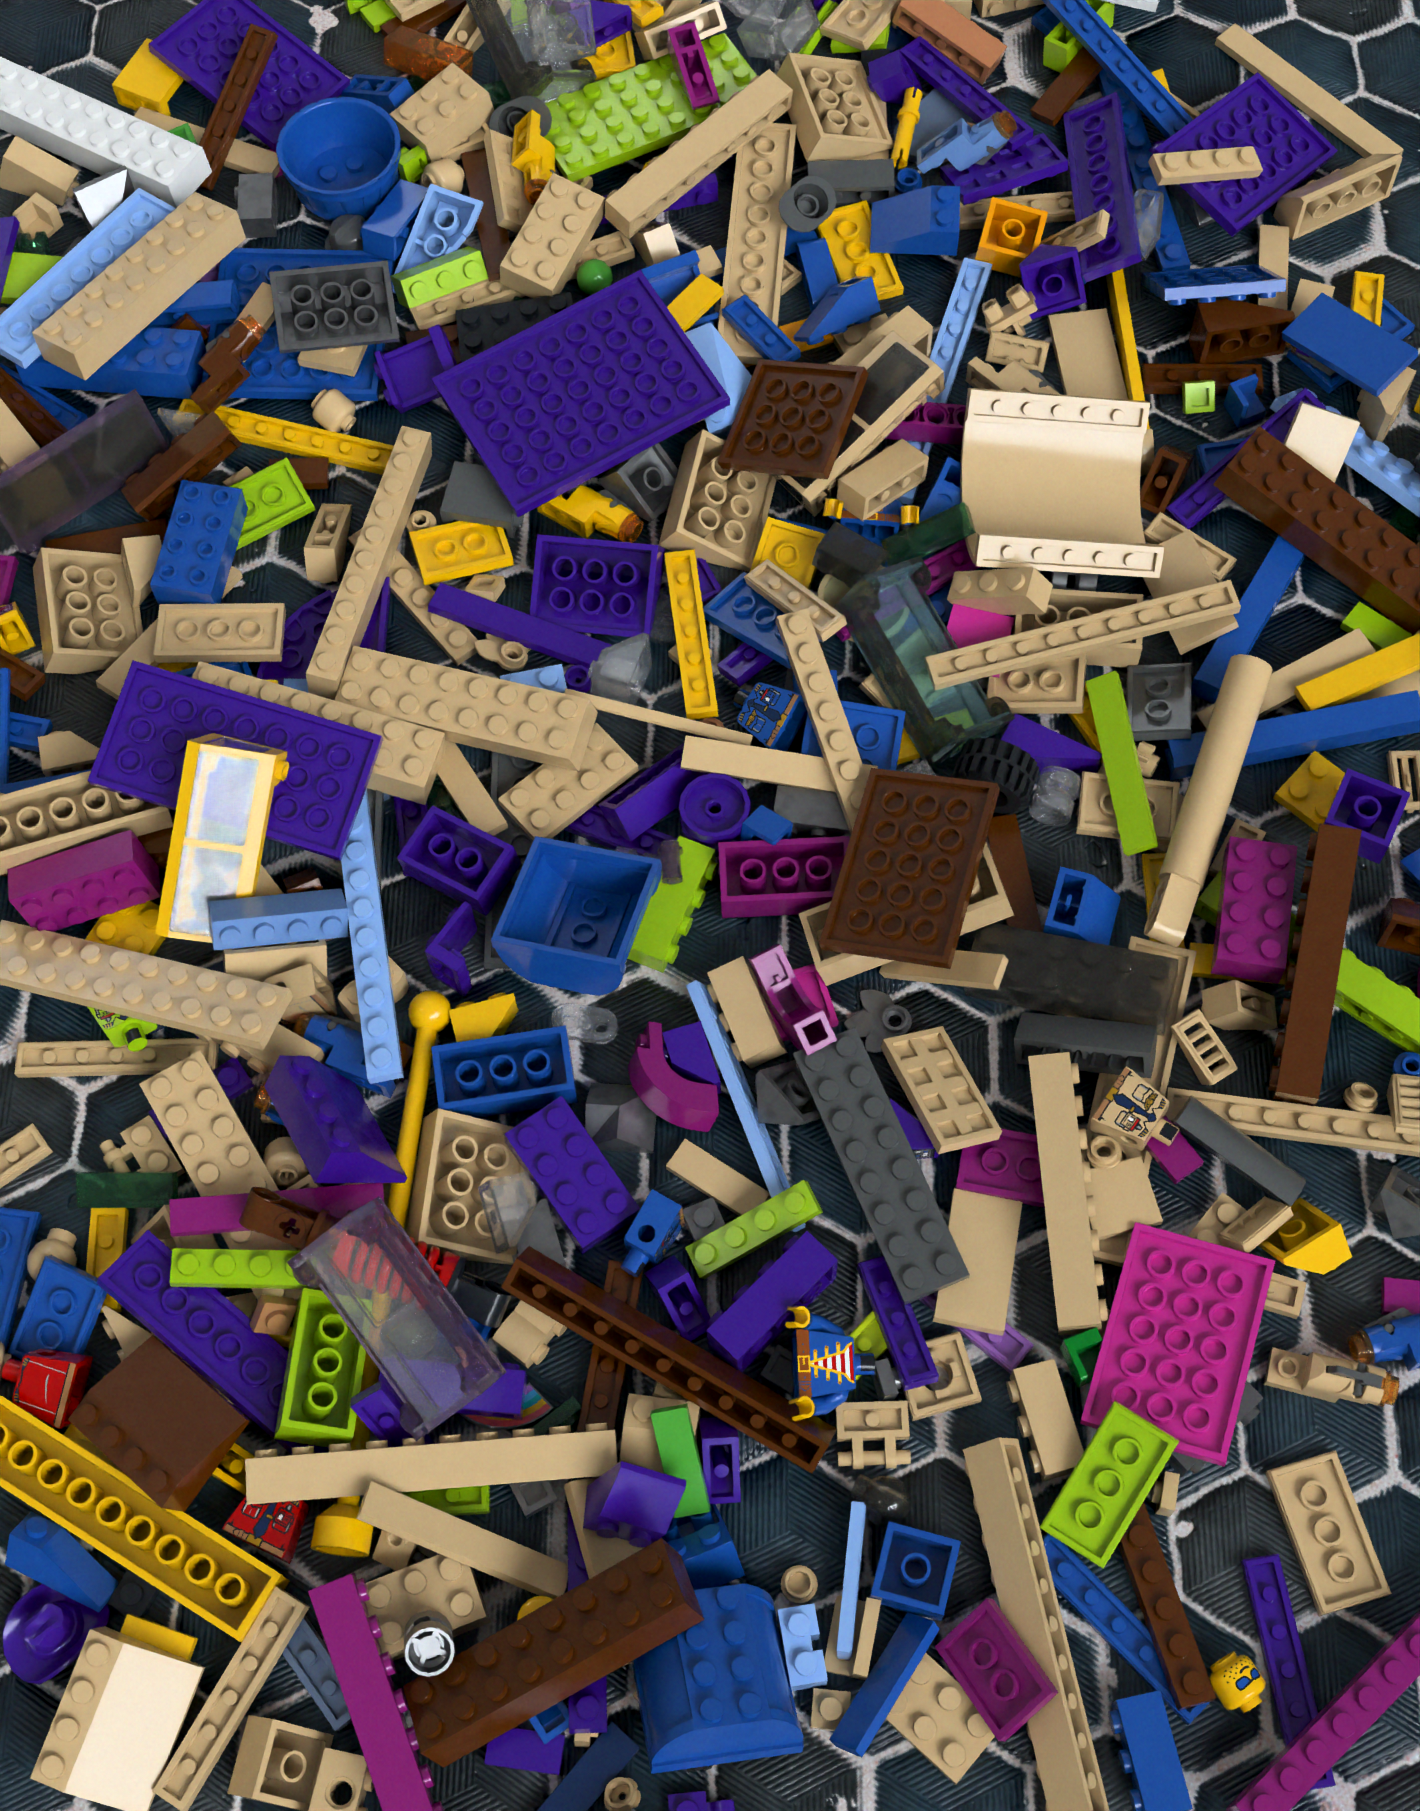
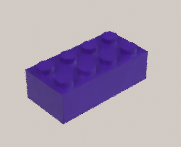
M562 1096L504 1134L505 1143L544 1199L547 1198L550 1209L581 1254H584L636 1218L640 1207Z
M808 1231L800 1238L797 1235L793 1236L782 1249L784 1254L776 1262L772 1259L769 1260L757 1273L760 1278L750 1287L747 1284L741 1287L732 1298L734 1303L725 1312L722 1309L717 1311L707 1323L709 1327L706 1330L708 1348L720 1360L742 1373L787 1328L785 1322H793L795 1320L793 1311H788L787 1307L804 1306L807 1308L836 1279L838 1259Z

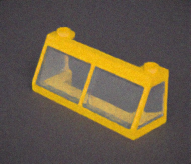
M216 733L187 741L155 934L169 938L212 943L209 930L208 901L255 897L274 786L278 785L281 780L284 781L288 775L289 762L286 761L288 751Z

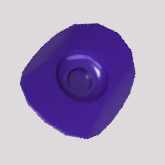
M42 1583L30 1589L14 1604L6 1617L2 1630L3 1652L11 1670L24 1682L40 1685L52 1679L79 1657L90 1629L107 1625L110 1615L108 1605L106 1604L100 1612H97Z

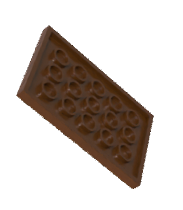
M871 768L820 937L819 945L821 949L951 969L1000 791L998 783Z

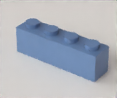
M341 888L208 901L209 930L214 951L348 937V908Z

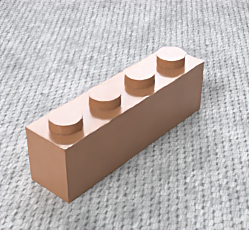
M902 0L892 20L894 24L914 38L919 36L924 38L957 67L982 85L999 65L1007 48L998 38L983 30L975 22L969 20L942 0Z

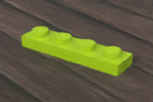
M802 1180L685 1248L699 1278L706 1279L823 1213L809 1183Z
M172 1248L169 1283L171 1287L315 1289L317 1257L315 1255L307 1257L303 1255V1251Z

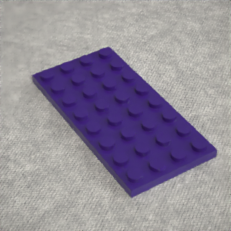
M132 661L88 778V782L91 785L176 810L188 740L216 733L288 751L286 761L289 762L288 775L284 781L281 780L278 785L274 786L265 838L332 859L342 860L383 742L381 735L141 662ZM224 743L225 747L257 751L229 743ZM220 754L214 770L207 773L200 818L247 832L259 760Z

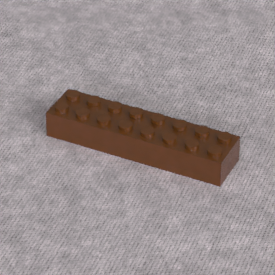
M1259 426L1213 485L1413 636L1420 629V547Z
M1319 824L1317 834L1310 833L1305 860L1312 861L1311 866L1305 865L1300 893L1306 894V899L1300 898L1295 925L1301 926V931L1294 932L1289 957L1296 959L1295 966L1289 965L1284 991L1291 992L1290 999H1283L1279 1024L1285 1025L1284 1033L1278 1032L1273 1057L1280 1058L1279 1066L1273 1065L1268 1086V1090L1274 1091L1273 1100L1315 1106L1319 1100L1362 831L1360 829Z
M660 1538L454 1656L447 1670L439 1675L430 1677L421 1675L404 1685L420 1753L444 1768L703 1621L704 1617L681 1555L665 1540Z

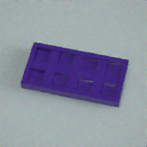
M1044 133L1033 136L1032 139L1013 152L1003 146L984 165L974 163L963 171L957 170L952 164L940 167V177L947 186H960V201L963 205L1068 171V159Z

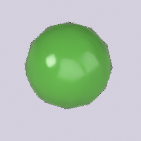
M591 259L584 262L578 268L576 279L578 287L585 294L591 296L610 286L613 281L611 268L604 261Z

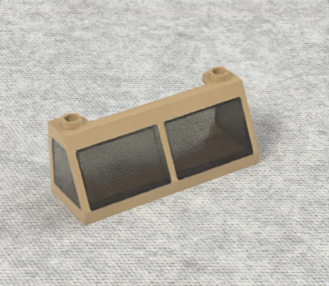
M893 330L887 336H880L871 347L873 350L857 365L865 367L869 375L828 480L771 474L814 517L824 508L822 502L827 497L826 493L830 496L835 493L834 488L837 486L842 475L851 472L919 404L923 406L927 402V395L934 400L945 389L944 371Z

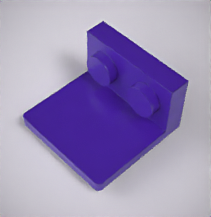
M466 901L459 908L456 907L449 913L446 925L439 933H434L429 938L425 947L426 957L433 977L463 997L471 990L472 984L465 963L466 959L460 952L477 932L471 904Z

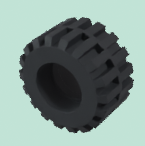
M980 737L967 740L962 745L951 777L998 783L1000 791L994 813L1015 814L1025 810L1038 777L1039 767L1035 759L1019 747L1002 740Z

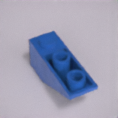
M855 276L832 286L793 336L794 341L814 345L824 341L823 336L827 334L836 335L847 331V326L852 323L862 324L870 321V315L881 311L872 277Z
M947 457L937 472L919 511V524H913L904 544L905 547L917 553L929 556L934 555L961 502L960 462Z

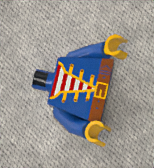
M832 498L825 499L823 516H829L834 521L841 520L839 540L897 545L899 526H907L912 523L919 524V506H904L898 500L893 501L866 520L861 521L843 508V501Z
M804 1306L787 1307L788 1311H793L795 1321L785 1322V1326L787 1328H801L791 1333L794 1399L789 1400V1404L795 1403L799 1407V1415L792 1417L793 1421H799L811 1416L828 1414L844 1403L848 1398L849 1391L856 1389V1375H874L875 1358L873 1353H854L853 1337L846 1336L843 1328L823 1316L810 1313Z

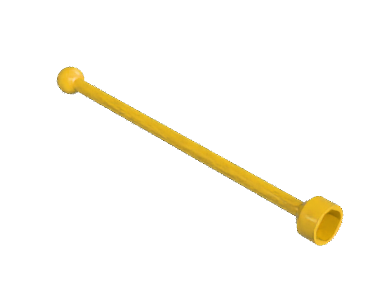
M424 991L417 994L410 1002L408 1008L409 1020L417 1031L396 1150V1158L404 1170L407 1180L405 1183H391L384 1225L390 1229L388 1239H390L394 1231L402 1233L400 1244H402L431 1071V1046H435L436 1034L442 1031L451 1019L449 1010L452 1009L448 999L436 991ZM376 1286L373 1288L371 1298L374 1302L360 1392L379 1381L381 1360L384 1355L393 1301L389 1296V1291L385 1294H379ZM358 1415L356 1416L354 1437L350 1442L351 1450L366 1449V1442L370 1440L371 1430ZM360 1496L338 1497L337 1504H333L316 1517L311 1542L312 1550L345 1557L369 1556L374 1526L356 1519L360 1509L358 1507Z

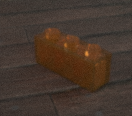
M400 25L384 38L383 64L430 81L453 62L468 76L472 77L473 51L403 25Z

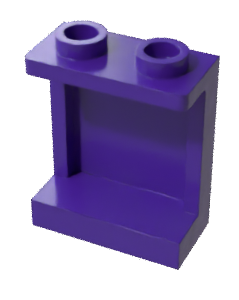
M439 324L428 328L429 336L385 354L380 350L374 352L377 362L373 363L375 372L380 380L384 379L387 389L383 390L385 399L390 407L394 405L400 413L440 398L431 378L458 365L448 337Z

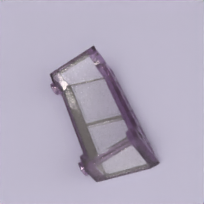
M380 1196L349 1213L287 1261L292 1268L295 1279L300 1284L312 1288L319 1285L404 1404L400 1407V1423L403 1429L413 1436L415 1441H418L481 1395L507 1372Z

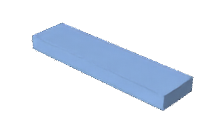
M851 1502L836 1650L837 1659L850 1660L853 1654L866 1521V1505H864V1502Z

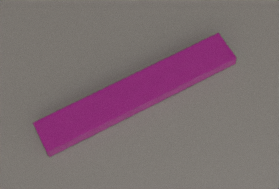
M383 1183L274 1191L284 1198L303 1204L320 1212L322 1208L329 1210V1214L336 1216V1218L342 1219L350 1209L355 1214L360 1215L362 1220L365 1221L385 1219ZM249 1193L169 1199L171 1237L250 1231L239 1223V1218ZM290 1218V1220H291V1225H290V1226H291V1227H296V1226H295L296 1220L293 1219V1218Z

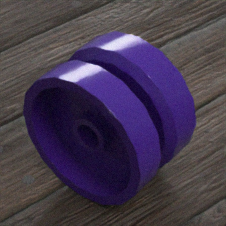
M710 773L699 776L688 783L680 796L679 802L680 826L683 837L715 849L716 857H719L718 842H736L741 839L742 823L751 815V804L747 790L738 780L726 774Z

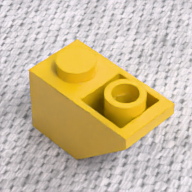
M497 993L490 996L488 1000L478 1003L464 1002L457 1005L455 1009L449 1010L456 1042L504 1035L518 1013L514 993Z

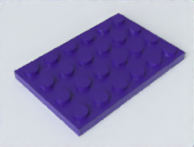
M203 0L149 43V52L216 104L250 24L275 32L278 35V39L241 123L243 127L273 151L276 150L282 128L286 126V122L296 112H300L299 110L314 102L317 103L319 100L337 98L350 85L348 77L250 0Z
M1257 72L1157 146L1150 156L1158 153L1253 146L1263 168L1259 177L1179 184L1233 237L1275 204L1282 195L1294 189L1331 160L1338 150Z

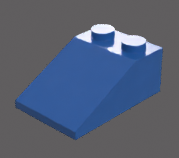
M931 185L873 202L870 253L957 256L960 224V186Z

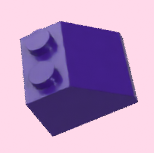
M620 1461L587 1486L583 1528L596 1531V1534L603 1538L617 1537L629 1541V1544L632 1546L646 1547L666 1534L685 1491L686 1480Z

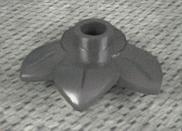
M863 990L860 992V1000L864 1010L852 1015L844 1023L847 1030L856 1027L860 1038H866L865 1049L867 1052L878 1053L882 1052L880 1047L883 1039L904 1035L909 1032L912 1018L907 1009L894 1005L888 994L876 990ZM891 1019H898L901 1024L893 1027L889 1024V1021Z

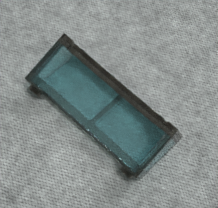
M917 556L864 575L834 607L845 616L847 622L845 626L893 709L906 711L903 727L926 767L931 768L960 753L962 745L967 740L980 737L989 738L1001 731L1015 717L1008 704L1002 698L994 696L988 699L977 680L938 690L933 689L925 665V657L959 648L926 594L931 586V572L921 556Z

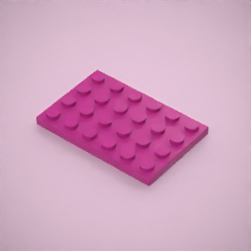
M1135 1222L1080 1424L1098 1429L1116 1400L1177 1438L1179 1443L1173 1452L1225 1467L1275 1260Z

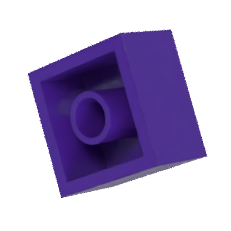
M1347 768L1323 824L1362 830L1358 856L1380 864L1390 845L1411 793Z

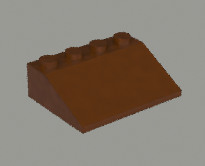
M153 1335L95 1384L68 1419L156 1504L164 1509L182 1512L186 1511L250 1422L247 1417Z

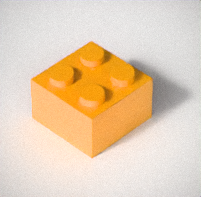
M992 197L974 260L991 263L992 270L1021 278L1019 264L1040 245L1048 212Z

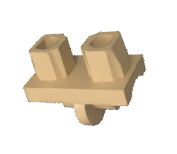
M1016 284L1008 289L1006 296L1010 303L1002 308L996 298L982 304L986 329L989 335L992 330L999 332L1003 330L1004 333L1010 334L1016 331L1019 336H1024L1026 334L1024 325L1032 321L1030 314L1038 310L1032 291L1027 293L1020 284Z

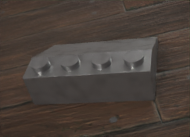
M388 261L269 272L280 354L400 342Z

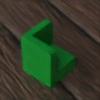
M1097 1327L1063 1340L1060 1347L1078 1388L1092 1381L1100 1352L1099 1346L1102 1342Z

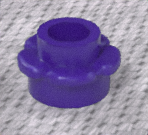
M574 665L568 668L564 674L567 689L587 693L592 688L591 683L594 681V678L586 667Z

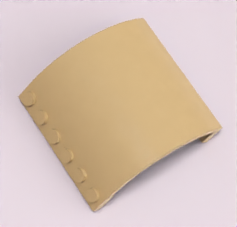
M968 388L961 449L960 496L965 542L969 556L975 566L993 568L1034 567L1040 571L1160 578L1164 547L1158 544L1145 543L1140 506L1142 446L1144 434H1146L1151 403L1138 400Z

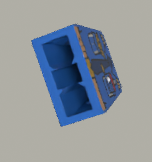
M762 682L755 684L751 693L745 689L739 690L733 700L734 705L742 709L737 717V722L766 747L774 750L788 751L808 713L801 695Z
M653 1189L650 1191L624 1238L626 1251L629 1253L620 1267L625 1272L638 1278L646 1264L653 1267L660 1264L685 1225L683 1208L680 1204Z

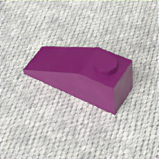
M695 22L669 28L667 31V47L674 69L692 110L720 103Z

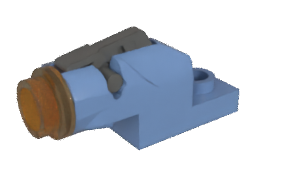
M1003 110L1001 113L996 112L972 127L961 118L917 150V167L925 174L930 169L939 167L946 158L959 171L969 168L974 163L984 165L1013 137V132L1017 130L1016 122L1006 110Z

